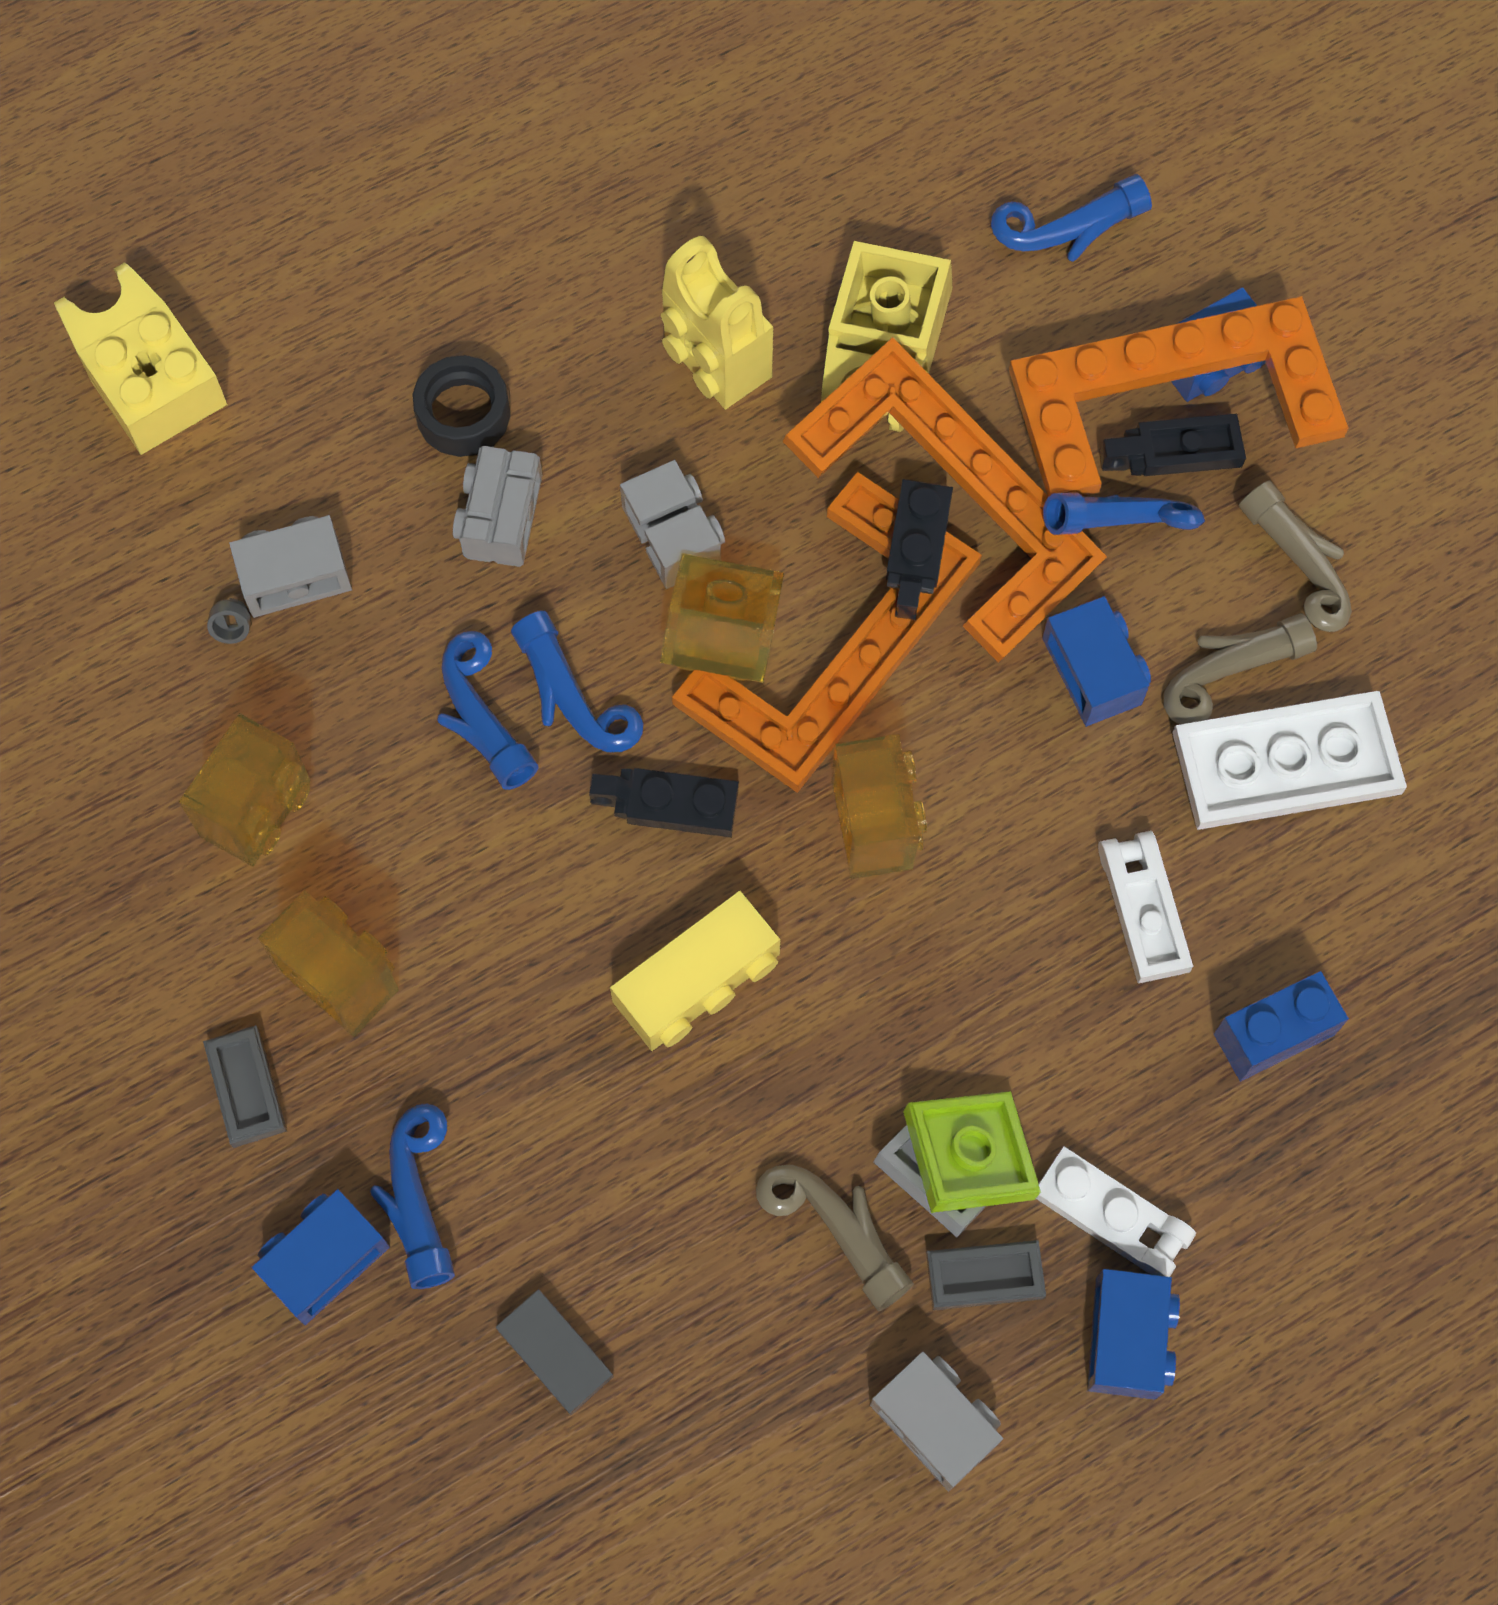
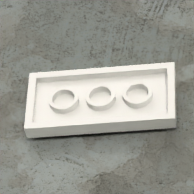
M1380 691L1176 725L1173 730V737L1197 830L1402 795L1407 788Z

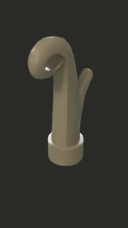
M1271 480L1264 482L1247 495L1238 507L1253 525L1259 524L1319 590L1309 595L1304 604L1305 615L1310 624L1325 632H1335L1343 629L1348 624L1352 613L1350 598L1326 556L1335 560L1341 559L1344 555V550L1318 535L1301 521L1284 504L1286 498ZM1321 605L1330 607L1332 614L1325 612Z
M1299 613L1278 621L1275 627L1262 631L1234 636H1200L1197 642L1201 648L1219 651L1183 669L1170 681L1164 692L1163 705L1165 711L1173 721L1180 725L1207 720L1212 713L1213 703L1210 695L1201 686L1289 657L1291 660H1295L1317 650V641L1309 620L1303 613ZM1183 696L1191 697L1199 705L1193 709L1185 708L1180 701Z
M792 1164L775 1166L767 1170L759 1178L756 1186V1198L760 1206L770 1214L775 1216L789 1215L795 1212L804 1203L806 1198L808 1199L863 1282L862 1291L877 1311L886 1309L911 1289L914 1283L899 1263L892 1261L881 1243L869 1213L865 1191L861 1186H856L852 1191V1212L838 1194L821 1178L807 1169ZM781 1184L794 1187V1192L790 1198L784 1200L776 1198L772 1190Z

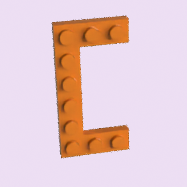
M1300 296L1011 360L1009 373L1047 496L1049 497L1053 493L1076 492L1083 497L1100 492L1102 483L1076 402L1264 360L1266 361L1295 449L1344 438L1348 431V425L1303 297Z
M892 337L786 434L782 442L819 478L888 413L894 417L1031 558L963 625L970 635L999 663L1107 556L1083 531L1078 534L1054 535L1048 531L1043 518L1044 504L1048 498L1047 494Z
M857 472L827 508V518L889 559L899 499ZM946 531L937 588H934L933 594L920 592L916 620L895 617L899 589L890 588L788 716H785L704 658L672 696V705L798 793L979 566L982 555Z

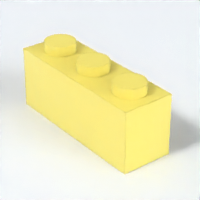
M738 891L610 987L612 1002L651 1051L663 1043L666 1047H671L691 1031L692 1025L690 1022L707 1010L712 1015L730 1003L735 997L733 990L748 978L756 982L770 973L778 964L776 957L780 955V938L743 893Z

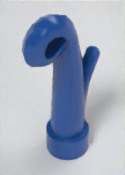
M1134 174L1116 182L1114 188L1037 229H1035L1033 214L1028 207L1014 201L1004 203L992 215L991 227L993 234L999 242L1009 249L1018 251H1038L1076 239L1067 255V259L1074 262L1097 237L1111 226L1125 218L1132 219L1151 210L1152 201L1144 180L1140 175ZM1010 217L1018 218L1022 222V232L1011 230L1007 225L1006 219Z
M1076 492L1053 493L1047 498L1043 509L1046 528L1054 535L1078 534L1085 528L1164 522L1168 526L1178 529L1193 530L1205 522L1203 513L1196 506L1181 501L1158 498L1119 497L1118 495L1082 497V495Z
M546 611L534 612L522 618L512 627L511 634L522 653L527 655L534 671L539 689L541 717L544 726L549 727L553 724L555 704H557L565 718L579 735L595 748L605 752H623L638 743L643 734V721L640 714L633 707L615 705L605 710L597 720L595 719L557 640L558 631ZM622 719L628 723L627 729L623 733L617 735L608 733L609 726L615 720Z
M465 631L456 635L448 643L442 656L444 684L462 719L447 714H439L437 720L440 725L457 733L476 748L490 764V770L502 788L511 790L529 781L536 774L538 764L526 746L518 744L465 677L481 671L488 664L492 656V646L489 639L483 633ZM476 648V654L472 659L462 661V657L467 650Z
M427 1103L419 1104L406 1110L398 1119L393 1129L389 1156L394 1197L380 1186L374 1185L370 1189L372 1197L385 1211L402 1241L407 1255L405 1265L412 1289L435 1287L455 1277L449 1250L442 1246L414 1157V1153L428 1152L437 1148L444 1140L447 1132V1120L444 1113L438 1107ZM424 1122H429L428 1134L423 1138H414L413 1135L417 1127Z

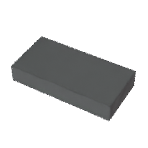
M257 1025L203 1041L230 1145L236 1148L287 1132L261 1033Z
M1039 1240L927 1251L926 1253L933 1310L1042 1300L1046 1297Z
M539 1289L496 1326L497 1331L570 1415L576 1412L614 1377Z

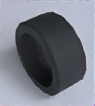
M467 355L445 357L431 364L419 376L412 393L418 429L426 442L441 453L457 457L478 455L479 448L482 446L493 447L506 432L510 420L506 384L497 369L483 359ZM470 385L479 387L488 393L491 399L490 412L481 421L471 426L455 428L443 425L433 415V401L443 391L453 386Z

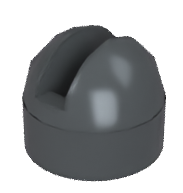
M234 598L217 601L211 608L208 616L207 629L209 634L215 640L226 644L238 643L247 637L250 628V614L245 604ZM229 615L235 617L236 625L230 626Z

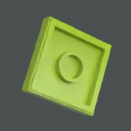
M1011 1091L910 1102L905 1107L903 1113L931 1213L1035 1200L1041 1193Z

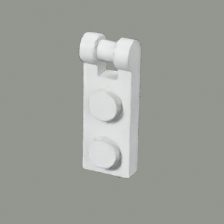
M1152 831L1137 833L1134 835V840L1118 843L1116 838L1100 841L1098 844L1100 861L1108 877L1137 983L1190 973L1193 968L1192 960L1154 833ZM1139 860L1143 870L1127 873L1125 863Z
M1066 1147L1062 1148L1039 1184L1041 1193L1036 1198L1037 1200L1150 1275L1170 1277L1176 1268L1173 1262L1181 1248L1188 1249L1196 1236V1232L1188 1224L1166 1214ZM1147 1227L1161 1236L1154 1249L1148 1248L1139 1242Z

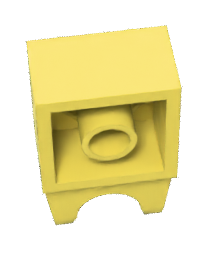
M698 236L686 242L670 257L665 267L662 289L663 312L661 313L665 338L662 339L667 353L676 363L684 362L693 372V379L703 395L709 399L714 396L726 410L772 378L773 326L762 315L761 301L752 288L746 285L738 288L725 274L714 246L705 236Z
M853 242L828 329L829 339L821 402L892 337L929 374L952 292L951 260L863 242ZM889 413V430L903 431L904 428Z
M124 262L114 268L118 276L117 279L121 284V295L116 304L110 309L100 313L85 312L65 297L55 301L54 304L92 384L142 455L223 408L227 403L215 373L166 303Z

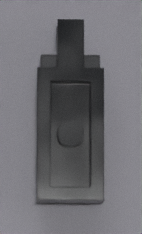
M1237 413L1138 422L1137 428L1126 430L1124 437L1104 439L1099 451L1102 471H1125L1130 469L1131 475H1143V477L1242 468L1246 460Z
M902 480L886 573L887 587L899 589L895 617L916 620L920 592L933 594L934 588H937L953 487Z
M634 768V770L621 769L620 777L592 774L589 796L590 803L593 805L615 807L614 816L627 819V824L732 838L739 781Z

